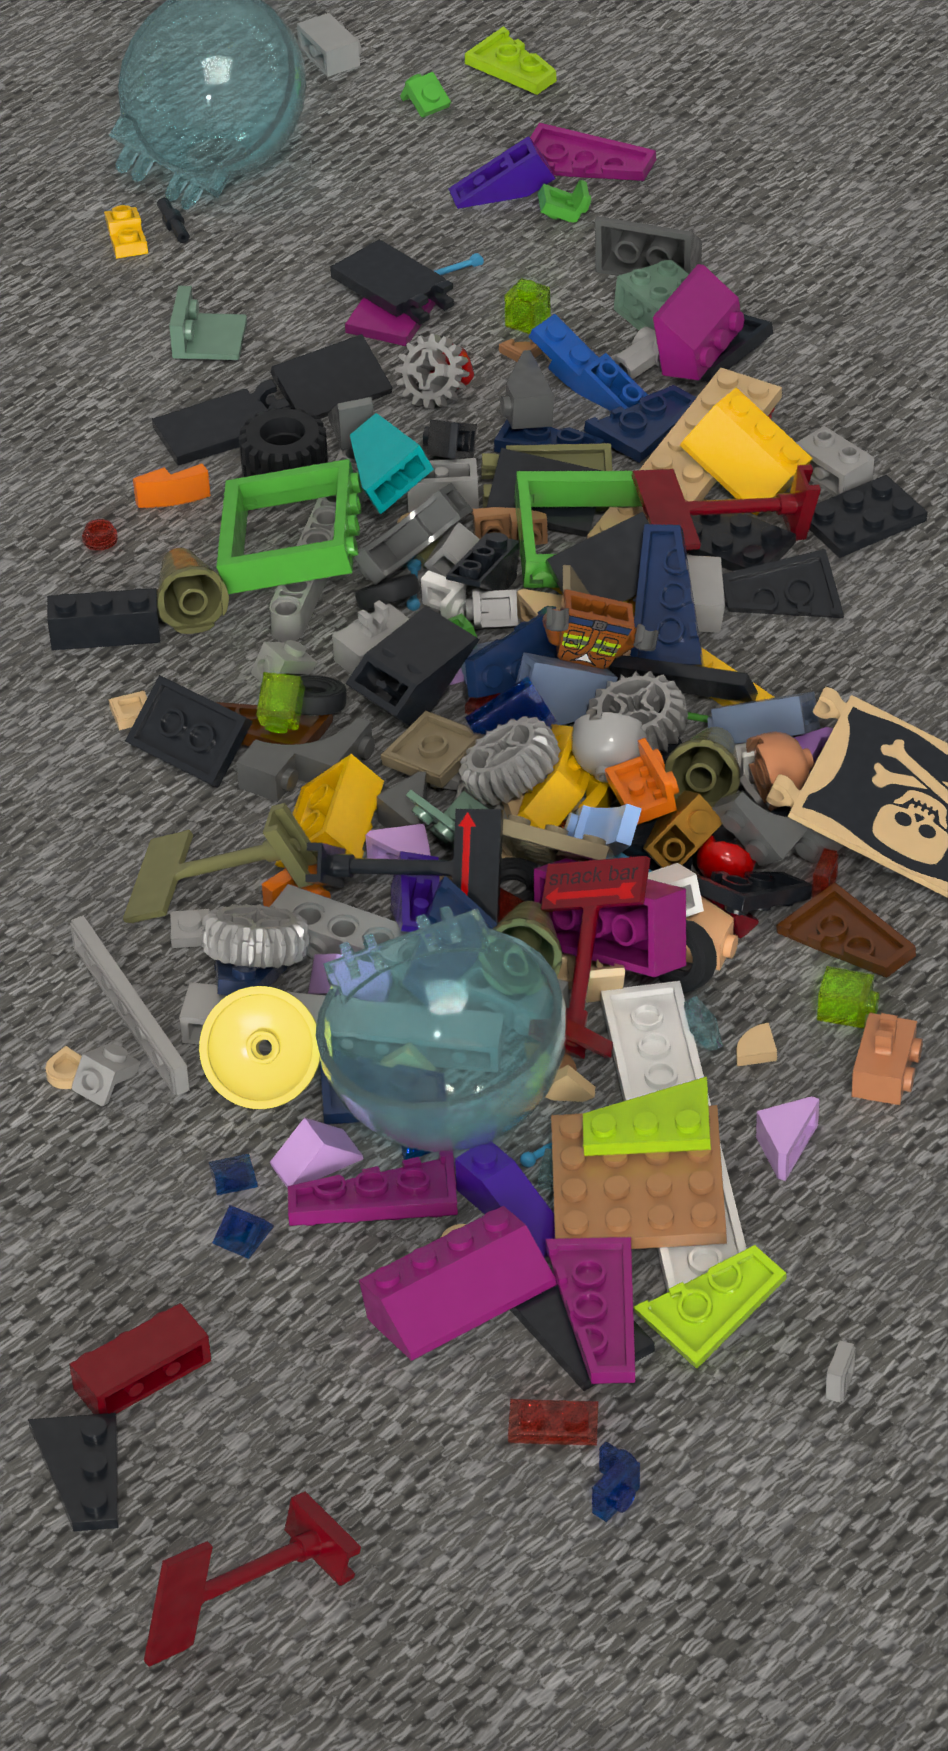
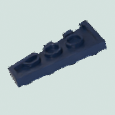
M644 524L634 626L636 628L638 624H642L647 631L658 630L659 635L654 651H643L634 647L631 649L630 656L704 667L683 529L680 525Z

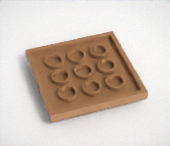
M717 1105L709 1106L711 1150L584 1156L583 1113L551 1115L555 1239L631 1237V1249L727 1244Z

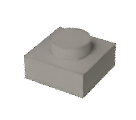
M209 909L170 911L172 948L202 946L201 928L204 925V916L208 915Z

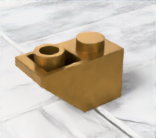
M685 790L675 800L677 811L658 817L643 849L661 868L676 863L683 865L722 825L721 818L699 793Z

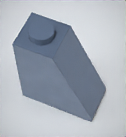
M523 653L505 724L510 719L518 721L524 716H527L529 719L537 717L539 721H544L547 727L552 724L564 725L575 722L581 716L587 715L586 711L589 710V700L595 698L596 689H606L607 680L617 682L618 677L607 668L600 669L556 658Z
M815 692L711 709L712 716L708 717V728L720 727L727 730L732 735L735 744L745 743L750 737L777 731L793 736L820 729L819 718L812 712L816 706Z

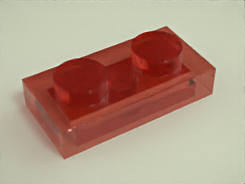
M510 1399L508 1443L597 1446L599 1401Z

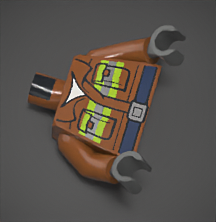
M567 589L563 592L560 610L547 607V613L543 616L542 620L548 640L556 646L557 657L560 660L600 669L608 668L615 658H619L634 647L643 651H654L659 635L658 630L647 631L642 624H638L635 628L633 606L631 603Z

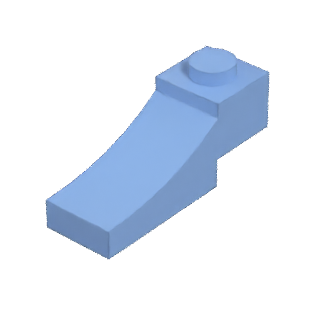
M630 804L614 808H594L583 805L576 811V814L570 812L564 829L569 831L568 836L583 839V835L587 834L604 839L606 841L605 846H609L613 854L617 856L631 846L642 808Z

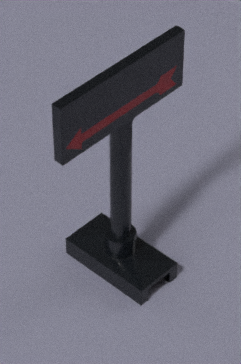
M456 809L454 857L452 860L355 858L353 854H346V849L325 843L307 842V851L318 853L317 874H306L305 882L329 888H344L345 878H352L354 874L451 876L453 883L496 923H499L504 810Z

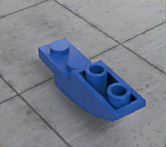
M553 314L533 328L528 336L552 360L548 369L577 394L609 411L620 406L624 409L639 404L640 398L648 395L607 353L598 357L556 314Z

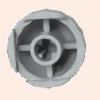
M601 712V719L590 721V714L583 715L575 720L573 725L572 752L583 770L595 776L596 780L608 783L605 769L639 757L638 740L646 738L648 742L649 730L647 728L643 731L641 721L624 714Z

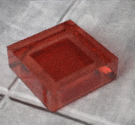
M824 848L813 873L812 898L834 882L836 883L839 858L837 851Z

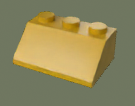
M737 387L716 403L679 445L736 499L775 497L776 494L784 493L792 486L797 466L809 465L813 459Z
M350 754L302 786L293 816L311 843H325L346 849V854H353L355 858H362L364 855L362 848L366 839L365 835L373 827L371 820L374 811L377 809V796L381 793L384 780L354 755ZM281 860L276 861L275 865L277 867L285 868Z

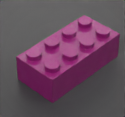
M565 858V859H562V860H559V861H556V862H553V863H550V864L567 863V862H579V861H575V860H571V859ZM548 864L534 869V901L542 904ZM647 879L644 905L602 908L599 911L592 960L597 961L598 959L600 963L614 966V963L624 965L626 970L651 977L686 966V888ZM583 909L549 912L562 952L576 956Z

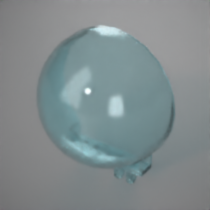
M167 0L150 14L132 37L122 60L118 83L121 115L109 134L111 138L124 145L115 165L117 171L121 173L129 171L138 154L140 156L131 171L133 180L137 182L142 181L153 163L162 166L174 173L169 186L165 190L166 198L170 201H176L187 182H190L180 202L182 208L188 210L196 204L203 190L218 198L230 177L243 175L263 165L280 151L293 134L302 114L307 84L304 58L297 39L279 13L262 0Z
M445 906L440 908L441 922L432 925L425 914L417 916L418 930L377 944L372 933L364 935L363 945L365 949L354 952L348 942L339 944L342 957L323 964L330 989L318 1012L315 1036L325 1076L338 1098L353 1117L380 1137L411 1149L431 1152L462 1151L485 1145L509 1133L526 1120L549 1093L564 1057L567 1012L555 971L541 953L522 940L487 928L478 908L454 917L451 908Z

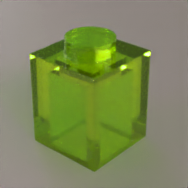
M521 278L504 295L506 327L530 334L533 328L551 316L550 287Z
M263 672L256 715L261 726H265L266 730L274 733H286L287 729L298 730L305 691L301 676Z
M827 966L818 993L817 1020L865 1029L869 1013L876 1014L879 1005L880 992L873 991L874 974Z

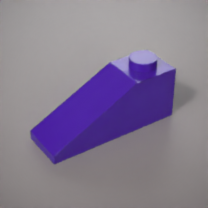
M528 136L448 189L456 207L459 209L527 197L540 190L543 184L547 185L556 178L548 161Z
M400 851L398 859L439 860V857ZM393 876L391 884V912L401 931L419 934L439 885V876Z
M488 1138L455 1158L457 1191L484 1214L502 1206L506 1207L526 1224L543 1257H547L545 1239H555L554 1213L517 1163Z

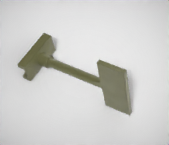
M285 803L271 806L263 830L266 840H264L262 845L185 862L193 838L190 830L153 838L148 845L123 920L126 923H135L166 916L177 882L180 879L262 860H267L270 863L281 860L299 888L313 885L312 883L305 882V875L310 874L308 871L310 865L317 864L318 853L307 851V842H310V840Z

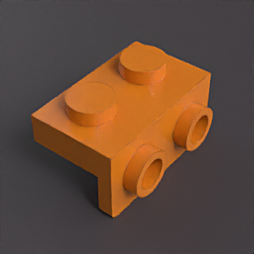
M646 738L638 740L639 757L605 769L607 782L621 806L630 804L642 808L637 825L677 811L674 795L679 793V787L673 772L669 771L666 773L664 760L659 749L652 750Z

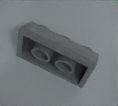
M597 216L595 219L596 272L619 276L664 260H672L690 274L697 264L702 263V240L691 231Z

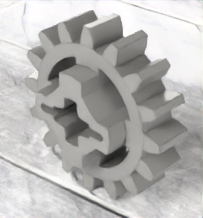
M430 334L428 340L420 335L417 337V346L409 342L406 344L409 350L408 355L399 354L398 357L404 361L403 366L396 367L395 371L401 373L403 378L399 379L396 383L398 386L406 387L402 395L405 398L412 399V404L416 406L424 404V407L428 409H434L436 404L445 408L447 407V398L455 401L458 400L455 392L457 388L465 390L466 386L461 382V378L469 376L470 372L462 370V366L468 362V358L458 356L462 351V347L456 344L452 345V339L445 336L440 338L439 335ZM446 356H447L448 359H449L450 365H448L447 362L445 361V360H446ZM414 378H416L419 382V388L417 387Z

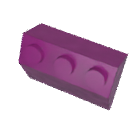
M697 264L653 316L662 375L700 380L743 328L744 314L740 310L739 298L704 265Z

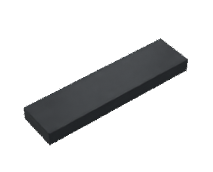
M625 655L615 658L608 667L618 677L617 681L620 680L621 674L628 678L632 677L635 671L640 676H644L651 671L655 678L664 674L668 681H674L679 690L687 694L741 702L755 701L758 694L748 673Z

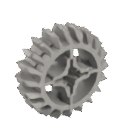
M635 671L633 676L628 678L621 674L620 680L617 682L607 680L606 689H596V696L589 700V710L586 711V714H590L589 721L601 719V712L624 714L638 719L642 722V730L645 731L647 728L649 730L648 743L652 750L658 748L666 753L668 744H678V737L685 733L686 722H688L686 701L681 690H679L674 681H668L664 674L655 678L651 671L644 676H640Z
M524 716L518 721L510 719L507 724H498L496 729L487 731L484 737L476 739L475 745L466 750L467 755L461 759V767L458 771L464 787L474 799L479 800L482 804L490 803L492 806L499 804L501 801L509 803L512 798H521L523 793L528 790L533 791V787L536 784L545 781V775L551 774L554 771L553 766L558 763V754L561 750L558 747V741L549 726H546L544 721H539L537 717L529 719L527 716Z
M261 904L221 906L209 911L208 915L204 916V925L201 928L203 952L214 960H220L223 964L231 963L236 967L247 966L249 968L261 967L265 969L266 967L279 968L282 965L290 966L302 961L303 957L306 956L307 947H309L310 934H308L307 920L296 912L278 909L275 906L267 907Z

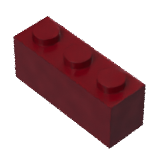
M179 1303L166 1311L157 1313L152 1319L130 1331L119 1334L110 1342L93 1351L82 1354L77 1360L69 1363L73 1390L93 1414H117L211 1361L209 1336L185 1307Z

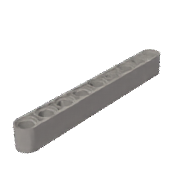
M353 448L340 449L335 461L350 459L353 472H358ZM364 490L362 493H358L360 503H362L366 494ZM337 495L317 499L296 546L334 539ZM329 577L277 587L269 607L271 632L276 640L286 642L287 640L296 641L301 638Z

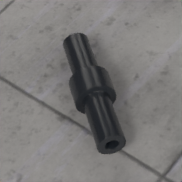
M168 198L159 199L157 206L163 215L162 221L166 228L174 233L178 242H187L190 235L184 226L185 221L181 213L173 208Z

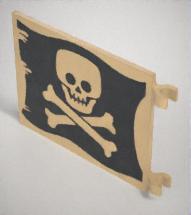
M825 687L812 712L823 719H838L802 790H798L790 778L778 774L766 801L776 807L790 806L792 809L788 815L789 818L948 898V743L853 695L845 703L837 691Z

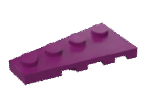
M540 122L530 137L548 161L553 174L556 176L644 181L657 160L656 150Z
M453 1149L439 1152V1159L421 1163L419 1157L402 1160L401 1168L381 1172L379 1167L375 1166L362 1169V1173L357 1175L356 1178L345 1180L341 1175H335L288 1186L289 1226H312L342 1222L356 1223L359 1221L399 1220L419 1217L437 1218L458 1215Z
M631 1237L545 1239L546 1252L591 1384L635 1383Z

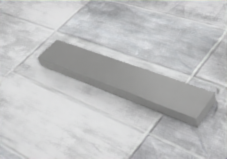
M84 915L72 919L70 926L73 948L173 1095L177 1096L190 1091L187 1065Z

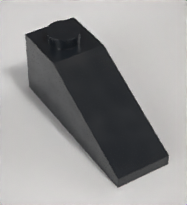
M430 419V425L424 428L423 447H427L428 455L454 459L473 458L477 424Z

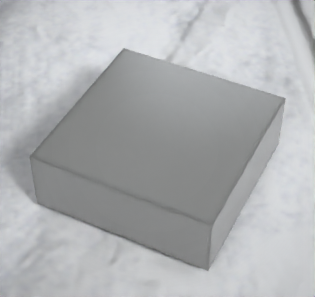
M839 1340L827 1371L826 1399L841 1402L845 1398L855 1371L856 1348L852 1343Z

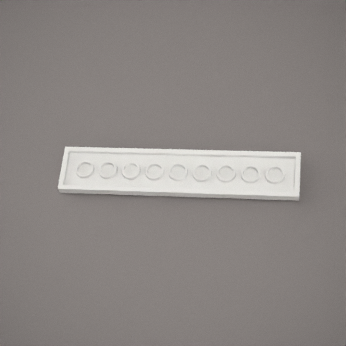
M680 981L601 991V1004L609 1039L613 1042L612 1052L623 1101L704 1077ZM708 1095V1105L711 1106L710 1099H709V1095ZM721 1144L727 1244L657 1248L667 1292H669V1288L681 1282L685 1284L707 1273L708 1268L747 1249Z

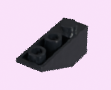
M486 533L446 574V580L491 591L507 590L517 578L520 541L510 539L502 533Z

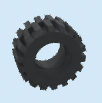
M290 407L268 409L267 412L255 414V418H249L245 422V426H242L240 429L239 441L244 477L328 463L326 428L321 419H316V415L311 412L305 413L303 409L297 408L294 410Z

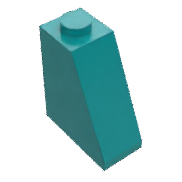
M377 413L350 434L362 488L376 511L380 514L434 470L421 446Z

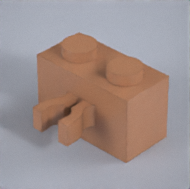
M869 1013L853 1068L851 1097L895 1105L901 1104L903 1092H911L913 1088L915 1068L910 1067L911 1062L919 1063L922 1052L923 1039L916 1038L917 1021L897 1018L898 1016L881 1013L879 1015Z

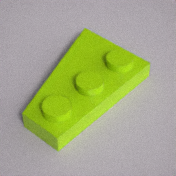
M504 26L465 53L466 65L536 95L557 81L556 70L536 53L527 52L525 44L519 39L513 40L509 36V30Z
M707 1076L583 1113L584 1156L711 1150Z
M756 1245L708 1268L707 1273L685 1284L681 1282L669 1288V1292L650 1302L646 1300L634 1306V1312L689 1363L698 1368L787 1279L786 1272Z

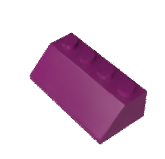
M504 1206L487 1212L484 1216L463 1227L454 1229L447 1235L424 1247L417 1248L412 1253L386 1266H382L375 1272L359 1279L367 1318L411 1361L557 1285L555 1276L526 1224Z

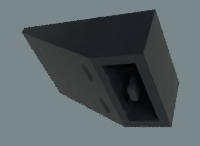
M425 606L370 649L345 684L366 700L410 727L425 711H432L480 639Z

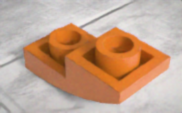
M202 463L170 474L163 467L133 478L135 502L139 508L174 506L211 496L208 470Z

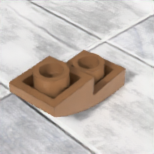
M491 507L473 509V534L479 539L486 533H502L510 539L519 541L516 508ZM531 510L535 545L548 544L547 516L545 513Z

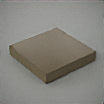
M425 711L381 754L382 765L409 776L418 771L426 772L427 783L443 788L459 772L458 770L461 767L460 761L467 755L466 750L475 745L476 739H481L486 734Z

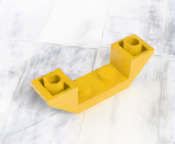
M557 724L549 726L558 741V747L561 751L558 754V763L553 766L554 771L547 775L543 783H538L534 786L533 791L528 790L523 797L518 816L530 820V826L545 829L547 824L559 826L585 794L591 775L580 767L572 752L573 727Z

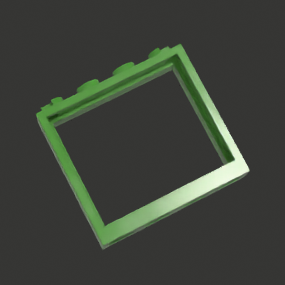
M350 459L226 480L216 567L219 576L226 584L228 594L352 573L353 556L358 555V545L355 536L360 535L357 515L361 514V503L358 493H362L363 490L360 484L359 472H353ZM337 495L333 540L244 555L248 510Z
M517 471L514 498L524 588H559L546 564V560L556 554H536L531 507H642L631 476L632 471Z

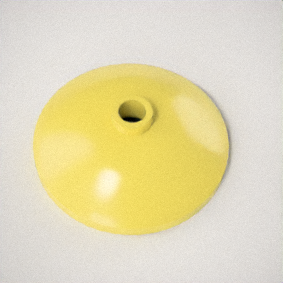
M267 986L240 989L222 999L208 1015L203 1025L199 1042L201 1064L211 1085L227 1100L252 1109L278 1107L299 1096L313 1080L319 1067L322 1050L319 1028L309 1009L290 993ZM265 1039L272 1045V1050L268 1055H263L259 1051V1044Z

